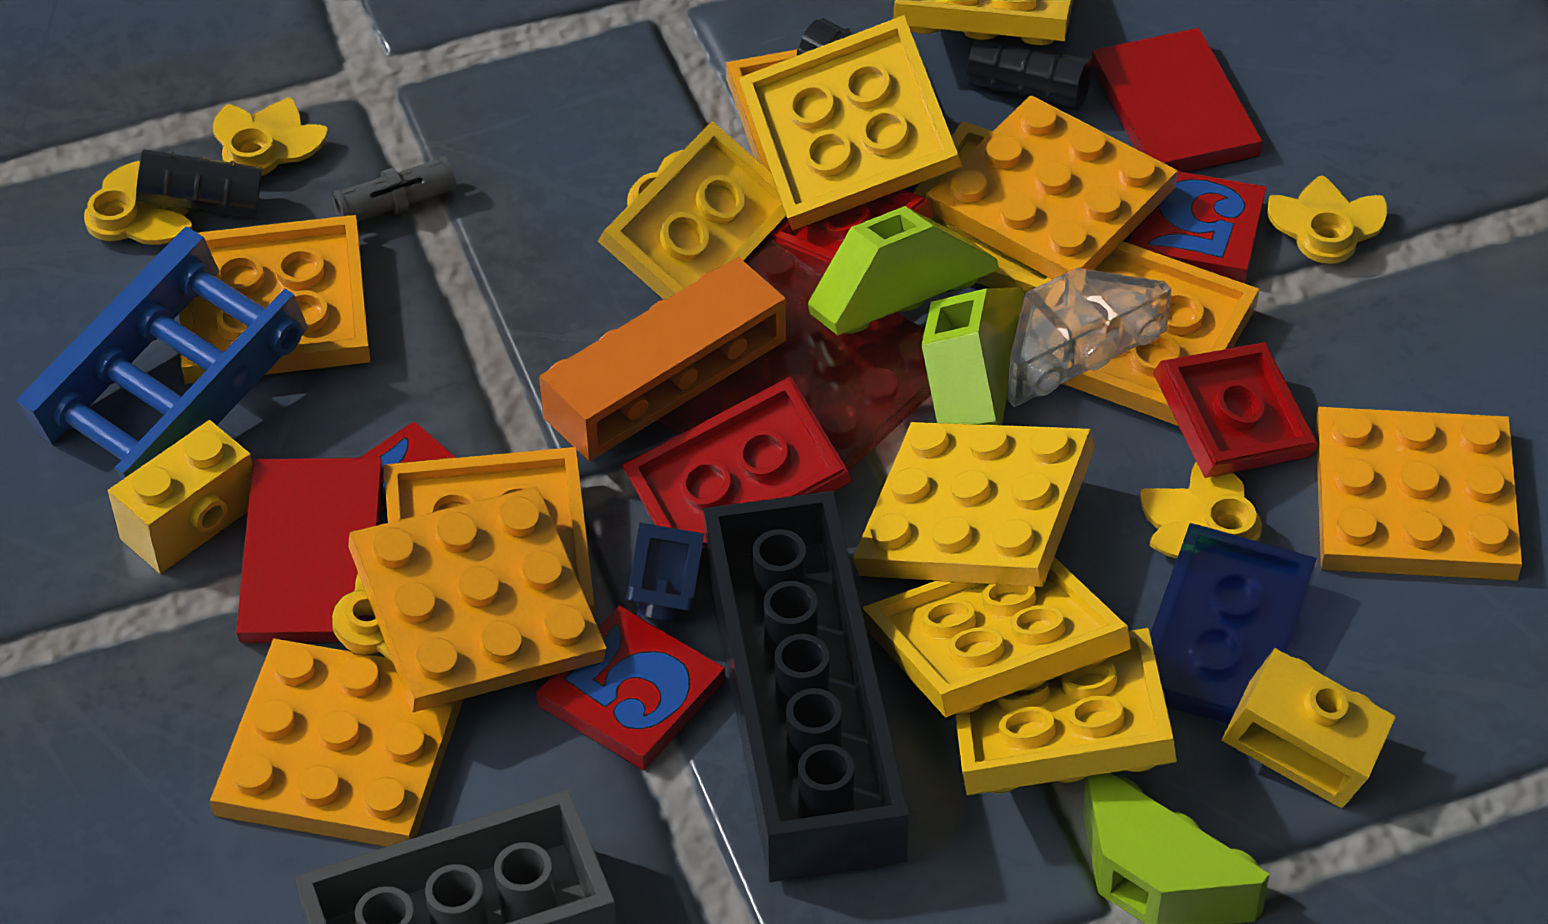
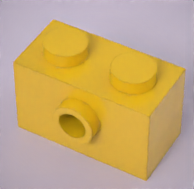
M209 419L107 490L120 539L159 574L163 573L248 512L253 465L250 453Z
M1274 648L1250 680L1221 741L1342 809L1369 778L1396 716L1375 705L1367 696L1351 691L1315 671L1307 662L1291 657Z

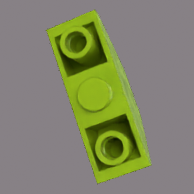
M903 206L850 228L808 302L809 312L837 336L843 333L860 332L866 329L872 321L897 311L914 310L920 307L926 299L948 290H960L974 285L978 278L999 270L998 260L969 239Z
M986 288L931 301L922 341V350L937 423L1002 425L1026 298L1021 288Z
M1112 773L1086 776L1082 813L1098 894L1144 924H1237L1255 922L1262 914L1270 873L1260 868L1250 855L1238 849L1228 848L1203 832L1196 822L1187 815L1172 812L1143 794L1142 790L1126 777L1115 776Z

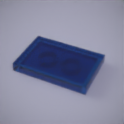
M1189 523L1150 633L1166 706L1229 724L1250 680L1274 648L1288 654L1315 572L1317 558Z

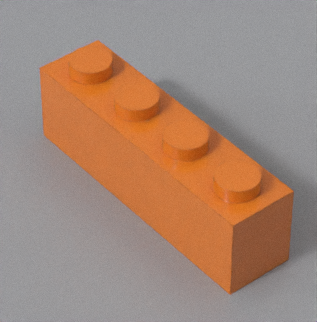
M736 257L718 269L706 272L698 281L668 299L656 302L648 311L618 329L606 332L598 341L568 359L556 362L548 371L539 375L543 418L590 462L786 341V298L740 257Z

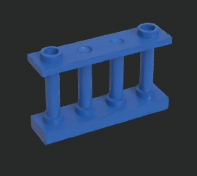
M185 226L16 399V402L33 431L53 445L67 429L73 427L119 458L121 461L114 468L120 479L123 480L209 419L218 425L283 355L289 354L296 348L302 335L307 331L308 326L295 295L284 289L265 309L215 277L220 271L204 237ZM201 296L247 326V329L225 352L174 320L194 298ZM157 339L206 370L183 396H180L132 364L152 341ZM111 384H118L164 415L140 441L89 408Z

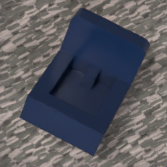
M639 522L626 601L639 603L637 616L676 622L678 610L692 611L705 533Z

